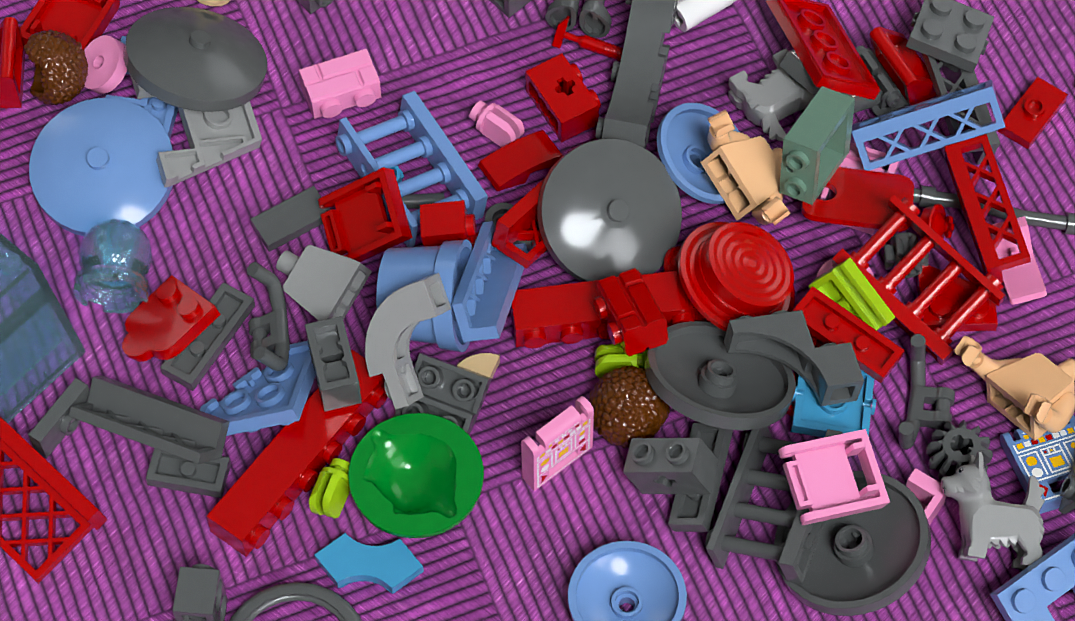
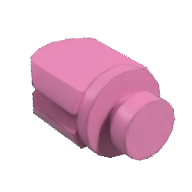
M480 100L474 105L469 114V118L477 122L476 129L500 147L519 139L524 134L522 121L498 104L491 103L488 106Z

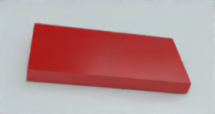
M766 0L770 10L816 87L821 88L823 86L837 92L875 100L880 92V88L829 4L812 0Z

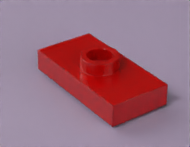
M1037 77L1005 117L1006 127L999 129L998 132L1029 149L1066 102L1068 94Z

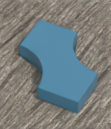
M344 533L314 555L315 561L338 588L353 582L367 581L379 584L391 594H394L424 572L423 565L400 538L390 544L369 546L353 540Z

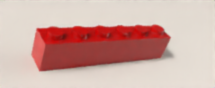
M678 270L642 275L667 320V327L689 321L710 322L700 314L687 297L682 287ZM598 280L516 290L510 307L516 348L527 347L534 349L540 348L545 344L557 342L574 344L583 339L598 337L610 339L607 331L608 321L606 318L599 319L593 304V298L598 297L596 287Z
M351 350L359 380L362 403L324 411L318 387L306 401L300 420L283 427L207 514L206 518L210 532L245 557L254 548L259 549L266 542L272 526L278 519L284 520L290 514L297 497L303 491L308 492L314 486L321 469L327 463L330 464L333 458H338L345 441L351 435L356 436L364 427L366 417L374 408L379 409L386 402L388 396L384 387L385 379L383 373L369 377L366 359L354 350Z

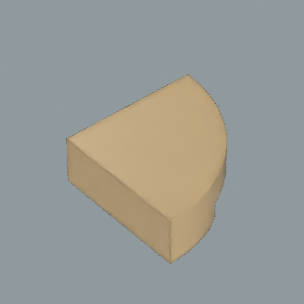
M492 353L475 354L465 358L457 366L493 378L500 363V355Z

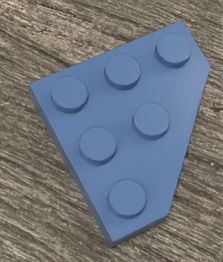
M308 341L290 344L289 360L284 370L275 371L266 367L260 371L259 368L255 367L232 384L235 389L233 392L229 393L219 402L217 399L212 398L201 406L200 411L230 421L226 436L243 432H256L262 428L276 425L285 426L299 421L316 376Z

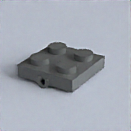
M924 0L920 12H915L910 24L913 29L906 47L973 73L980 55H984L989 41L986 39L994 16L954 0Z

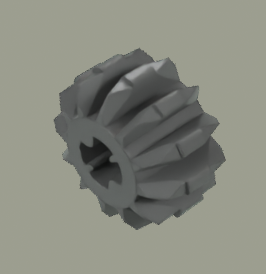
M965 420L960 422L958 428L948 421L944 424L943 431L936 429L932 433V442L928 443L926 453L931 457L928 463L929 469H940L938 473L939 481H941L942 477L955 474L960 466L967 465L970 455L976 457L977 451L982 452L984 468L987 472V464L991 463L993 453L988 449L991 443L989 437H979L981 432L979 425L970 430L966 428Z

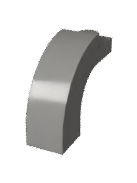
M439 273L419 279L393 292L375 311L367 330L365 359L369 377L383 373L385 391L392 400L395 410L409 406L424 397L411 361L409 344L412 332L419 322L437 317L451 310Z

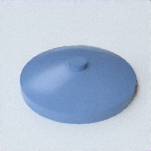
M116 98L85 100L58 113L40 132L30 156V183L43 211L63 229L73 234L90 238L120 236L147 223L165 204L173 186L164 188L156 159L158 152L174 150L161 123L141 106Z

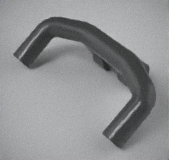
M252 262L247 268V274L267 287L272 312L249 320V334L253 339V342L250 344V354L253 359L270 369L281 371L286 368L290 353L287 307L282 285L274 273L257 262Z
M921 334L913 335L910 340V395L906 421L899 425V445L906 450L914 446L920 427L943 430L944 424L948 421L952 423L953 417L950 414V407L954 405L955 391L947 387H926V340ZM924 403L934 404L935 411L924 410Z

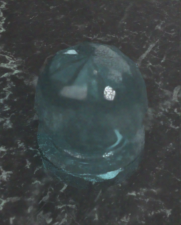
M114 218L97 223L84 235L78 250L81 270L78 271L74 279L73 293L75 299L84 306L88 305V300L104 305L103 312L106 313L133 312L140 302L144 301L147 303L149 284L145 277L153 260L150 240L142 229L128 220Z

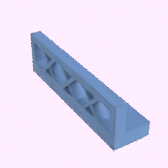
M989 80L852 125V134L864 170L870 171L990 133L1006 126L997 101L993 82ZM990 102L996 121L979 125L968 118L974 107ZM967 110L964 117L957 114V112ZM950 116L960 121L961 123L955 134L944 136L934 131L933 129L939 118ZM932 121L929 128L921 125L923 123ZM965 124L972 127V129L962 131ZM910 127L926 133L920 145L912 148L898 142L904 129ZM897 132L894 139L886 136L888 134ZM930 135L937 138V140L927 142ZM879 138L891 144L885 156L870 161L864 142ZM895 147L902 150L891 154Z
M493 221L482 223L452 302L463 342L500 338L524 270L522 265L491 245L495 232ZM525 243L513 244L525 253H528Z

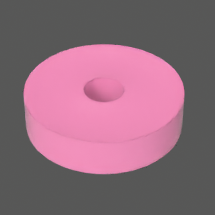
M103 35L89 43L84 50L88 63V76L86 77L84 87L96 93L105 94L115 89L121 83L127 72L124 62L125 44L111 36Z

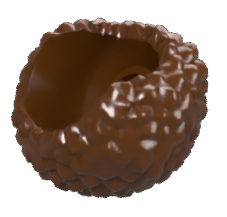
M53 30L32 34L24 46L28 59L35 62L36 67L30 93L33 97H37L39 101L48 105H58L72 101L83 90L86 77L88 76L87 58L81 43L76 42L69 35Z
M623 366L605 373L599 382L595 383L594 389L589 394V402L594 409V429L611 445L615 444L624 449L629 448L632 438H653L663 426L670 413V406L650 386L645 369L634 366Z

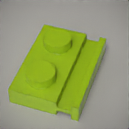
M850 257L843 263L817 277L808 285L810 289L812 286L876 331L882 326L888 325L895 318V315Z

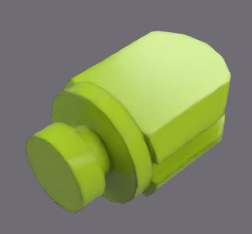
M620 344L600 345L595 351V374L600 379L605 373L623 366H634L644 369L648 350H645L643 354L628 356Z
M333 458L329 467L322 468L309 498V507L312 513L326 515L331 518H338L350 492L348 478L349 462L340 458Z

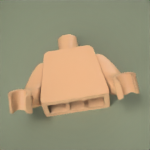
M726 109L709 117L708 121L711 126L708 131L707 141L713 153L700 163L737 221L752 211V216L758 223L762 225L771 223L774 226L791 214L782 202L783 194L779 193L783 149L778 147L771 149L766 139L761 136L750 138L744 133L733 131L735 127Z
M963 336L954 352L962 357L961 360L966 366H969L986 382L987 402L1034 441L1047 431L1057 433L1065 428L1075 412V360L1069 358L1059 365H1055L1041 353H1034L1025 358L995 360L981 352L982 346L977 341L968 336Z

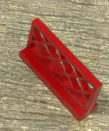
M0 417V547L39 584L93 528L98 531L108 519ZM4 453H5L12 461H6V462H4ZM4 469H22L23 487L3 488ZM30 478H31L38 486H30ZM47 493L49 495V512L29 513L30 494ZM23 494L22 513L3 514V495ZM56 503L65 511H56ZM56 518H73L80 525L69 537L55 538ZM49 519L48 538L29 539V520ZM22 520L21 540L5 541L2 538V521ZM48 545V559L35 570L28 563V546ZM12 547H21V555Z

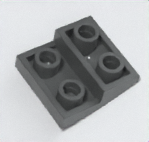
M419 353L414 370L424 397L409 406L396 409L394 417L411 413L432 414L448 419L470 435L492 378L425 353Z

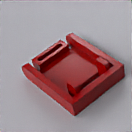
M38 0L20 27L24 44L36 32L53 30L71 36L76 42L81 43L82 49L85 50L91 41L102 36L118 11L120 0Z
M383 167L318 199L319 208L325 209L333 206L336 208V210L331 209L320 214L330 252L362 262L388 248L413 238L394 169ZM381 194L385 196L392 222L388 221Z

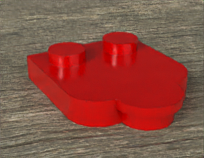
M171 275L127 317L125 329L128 334L122 342V349L127 357L138 362L147 361L152 357L160 360L172 359L179 355L221 314L215 305Z

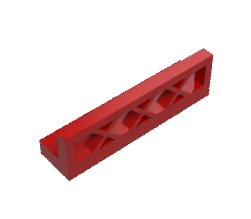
M987 134L944 146L946 164L984 274L989 272L1003 283L1002 270L1029 263L1031 258ZM983 148L985 157L979 167L964 161L962 153ZM988 165L991 172L985 170ZM969 172L974 174L972 179L970 178ZM981 177L994 182L996 185L990 197L975 192L974 187ZM998 196H1000L1001 202L996 201ZM980 203L985 204L983 209H981ZM991 208L1006 213L1007 218L1001 228L986 222L985 218ZM1009 227H1011L1012 233L1007 231ZM990 233L996 235L994 240H992ZM1003 238L1017 244L1020 253L999 259L996 248Z
M544 179L497 220L491 244L526 269L547 250L540 230L536 228V222L538 221V197ZM515 241H532L533 248L528 253H525L513 245Z

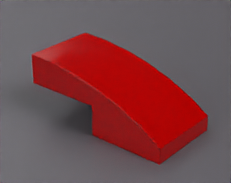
M540 130L501 147L482 159L478 167L498 192L526 183L530 173L552 167L563 155L545 131Z

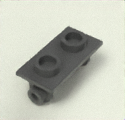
M863 45L856 48L857 52L879 88L884 92L880 99V104L870 108L874 115L877 117L909 106L872 50L865 48Z

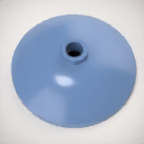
M684 103L669 111L660 122L657 131L659 157L671 179L682 191L705 203L723 204L725 201L700 163L713 153L707 141L708 131L711 126L708 118L719 113V111L700 103ZM734 125L735 130H733V131L740 132V131L737 129V127Z
M617 541L596 548L577 565L569 583L568 606L573 621H682L686 609V586L676 564L662 551L641 542ZM628 603L633 606V610L624 612L620 609V606Z

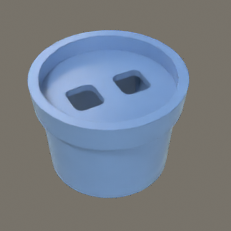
M467 239L444 241L441 246L388 248L384 252L377 280V309L393 292L419 279L437 273L440 274L451 306V310L437 317L419 322L412 332L410 341L437 344L440 349L457 352H465L470 341L463 342L452 302L473 249L471 242Z

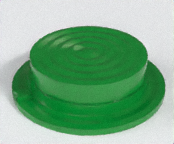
M411 413L399 415L378 424L361 439L352 455L348 478L354 503L371 524L391 535L404 538H426L452 529L470 514L482 492L484 468L478 447L461 427L440 416Z

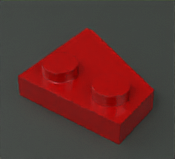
M930 265L922 266V272L916 276L918 296L942 270ZM957 277L923 312L925 317L922 321L932 330L936 326L940 328L977 287L972 282ZM988 298L957 332L996 331L998 325L996 304Z

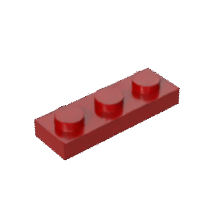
M813 286L793 309V311H803L810 334L822 343L843 344L851 342L860 369L880 383L884 381L903 357L904 349Z

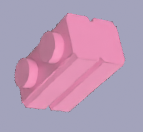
M367 49L299 69L301 88L314 119L322 116L324 118H333L344 109L353 106L367 107L373 104L376 99L382 98L379 77Z

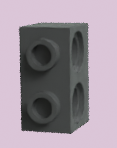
M340 316L305 324L308 347L324 411L362 403L359 380L343 317Z
M205 564L180 567L173 605L175 620L225 621L228 599L220 570H215L213 567Z

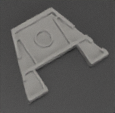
M131 77L137 99L154 97L141 88ZM250 101L237 108L216 112L193 111L178 107L190 149L158 152L156 162L165 188L260 148L262 137Z

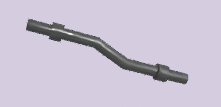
M921 185L920 189L914 188L913 203H918V207L926 208L939 203L943 207L962 209L956 193L936 191V187ZM980 203L981 209H983L985 204ZM1013 207L1016 218L1025 216L1028 226L1063 230L1064 234L1075 235V213L1067 212L1066 216L1027 211ZM991 208L988 215L1004 220L1007 218L1006 213Z

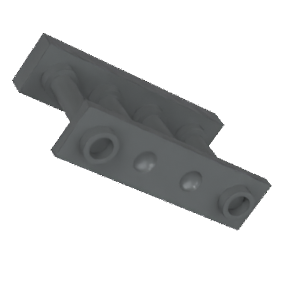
M768 427L749 430L746 433L743 443L744 451L714 529H710L707 534L705 547L716 568H724L729 552L769 559L778 562L787 582L802 585L825 521L801 525L799 517L808 513L809 509H795L793 512L748 504L754 486L791 492L786 475L761 471L767 453L779 455L778 450L780 448L796 444L797 442L774 439ZM827 429L825 437L839 435L843 433L841 431ZM742 519L790 527L786 543L783 542L780 546L735 536Z

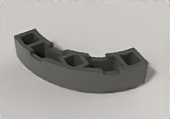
M626 0V4L631 5L622 57L620 62L614 61L611 82H615V87L605 118L599 117L596 139L626 140L646 149L650 136V125L654 122L670 48V45L663 44L665 33L670 34L671 26L674 24L678 0Z

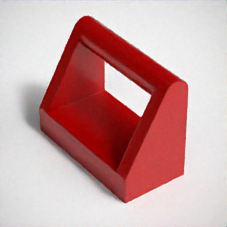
M13 17L4 18L0 24V108H22L26 53L18 21Z
M883 27L874 28L869 34L873 54L900 90L909 106L927 101L936 96L926 65L915 50L906 47L908 40L904 34Z

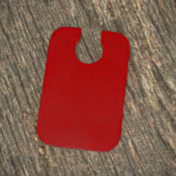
M839 167L825 186L835 193V197L830 200L816 199L813 205L802 201L801 210L805 218L815 222L880 229L894 214L888 207V200L893 194L900 200L905 197L913 203L914 183L904 175ZM905 223L897 232L905 231L910 226Z

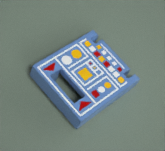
M1074 414L1063 430L1057 433L1047 431L1035 441L1020 428L1014 430L1013 435L1016 441L1013 440L1009 432L1000 434V444L1025 493L1027 492L1029 477L1032 475L1038 480L1039 487L1046 490L1041 496L1045 502L1039 511L1040 514L1058 509L1062 500L1060 491L1053 493L1049 484L1066 479L1070 474L1075 458Z

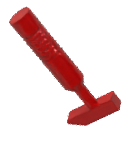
M570 16L565 17L559 22L552 46L561 48L563 40L567 39L576 42L580 48L621 61L623 47L588 35L577 36L566 32Z

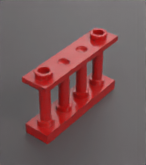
M893 194L888 200V207L894 214L857 253L852 251L849 255L842 248L832 258V266L835 267L850 257L895 315L892 321L910 337L915 334L923 335L926 340V352L940 365H943L953 354L954 349L949 346L952 343L950 338L988 298L999 306L1005 298V294L1001 291L1004 286L989 272L983 275L918 216L921 213L920 210L909 199L904 197L900 200ZM906 223L922 238L885 277L880 276L876 279L866 270L869 267L868 262ZM934 248L949 264L912 303L908 301L904 305L894 296L897 292L895 287ZM962 273L977 289L940 328L936 326L932 330L922 321L925 317L923 312Z

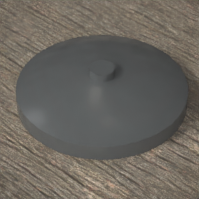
M169 7L155 10L139 18L131 26L126 37L124 62L131 77L146 92L173 106L202 112L230 110L251 101L263 86L267 72V57L262 45L244 26L219 13L193 7Z
M598 139L573 148L552 166L541 186L538 197L537 218L543 242L555 262L574 278L586 282L601 280L613 275L618 277L619 273L634 268L639 270L641 275L652 274L664 264L665 254L670 248L675 247L679 238L682 207L676 184L669 176L665 165L655 155L645 148L626 140Z
M689 321L667 327V343L653 349L648 348L644 369L650 386L666 404L690 419L722 429L754 430L776 423L789 410L796 389L792 369L781 362L757 354H728L724 343L726 331L718 328L711 322Z
M852 471L858 491H861L864 487L868 486L863 471ZM881 474L890 500L889 504L880 509L826 520L802 585L787 582L776 561L778 570L791 593L805 605L822 613L838 616H855L882 609L908 592L921 576L931 550V530L928 519L920 501L908 487L892 477ZM794 500L785 511L793 512L796 509ZM778 525L774 545L780 546L783 542L786 543L790 527Z

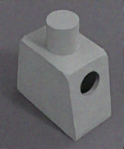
M313 245L306 246L300 257L288 250L284 251L276 264V269L288 276L283 285V291L318 321L340 316L344 320L372 272L354 259Z

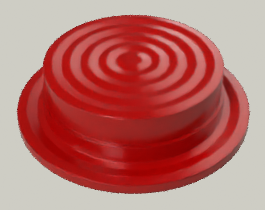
M712 222L696 228L684 240L678 255V272L682 287L700 314L718 328L727 332L729 321L741 316L757 317L771 315L781 310L793 311L795 289L794 270L791 260L778 240L764 229L745 222Z

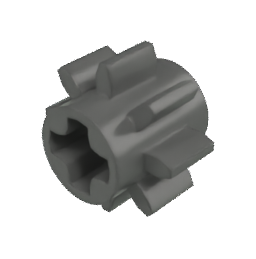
M910 232L896 234L890 239L891 245L883 246L886 270L893 269L918 243L916 234ZM929 253L905 278L919 275L922 272V266L929 265Z

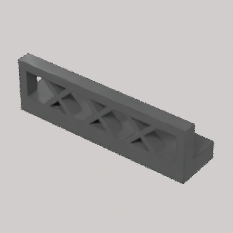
M922 53L937 97L948 94V92H955L979 84L975 71L970 73ZM941 68H943L946 78L942 77L940 73ZM986 103L974 107L968 118L979 125L993 122ZM967 110L957 112V114L964 117ZM945 116L949 133L953 135L961 122L959 121L958 124L956 119ZM965 124L964 131L972 129V127ZM996 131L986 134L993 154H995L1000 141ZM983 148L969 151L973 153L976 165L981 164L985 157Z
M102 375L92 378L88 401L72 405L69 412V417L197 464L222 457L230 422Z

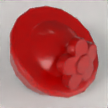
M939 203L924 208L920 218L943 239L944 237L950 239L954 231L953 217H946L944 207Z

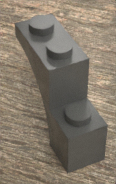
M781 310L771 315L757 317L741 316L729 321L724 339L728 354H757L785 364L808 383L818 398L820 406L857 401L864 378L851 342L843 344L826 343L815 348L802 310L791 312Z

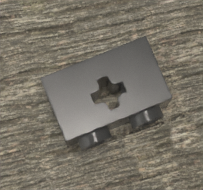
M632 438L623 473L642 494H711L719 460L701 438Z

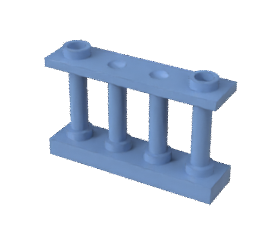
M415 91L402 95L400 112H398L397 117L356 132L346 117L340 119L338 135L335 138L337 149L342 156H347L361 178L383 167L392 168L422 156L428 159L434 169L399 182L398 187L401 197L440 182L446 185L452 196L435 203L464 200L468 214H474L475 220L483 218L488 195ZM401 130L409 132L415 140L413 144L375 159L365 146V144ZM381 194L389 222H392L385 196ZM403 202L413 237L404 243L407 247L415 246L418 226L420 225V209L410 212Z

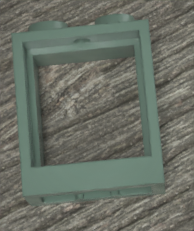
M823 86L819 89L783 139L779 193L813 205L850 152L855 106L854 97Z

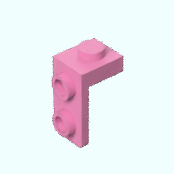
M1025 216L1017 218L1029 251L1031 262L1002 270L1003 283L1012 305L1028 302L1047 295L1045 284L1033 254ZM1000 222V223H996V224H992V225H994V226H996V227H998V228H1001V226L1003 225L1004 222ZM1009 227L1007 230L1010 233H1012L1011 227ZM990 233L992 240H994L996 235ZM1003 238L996 248L999 259L1020 253L1017 244Z

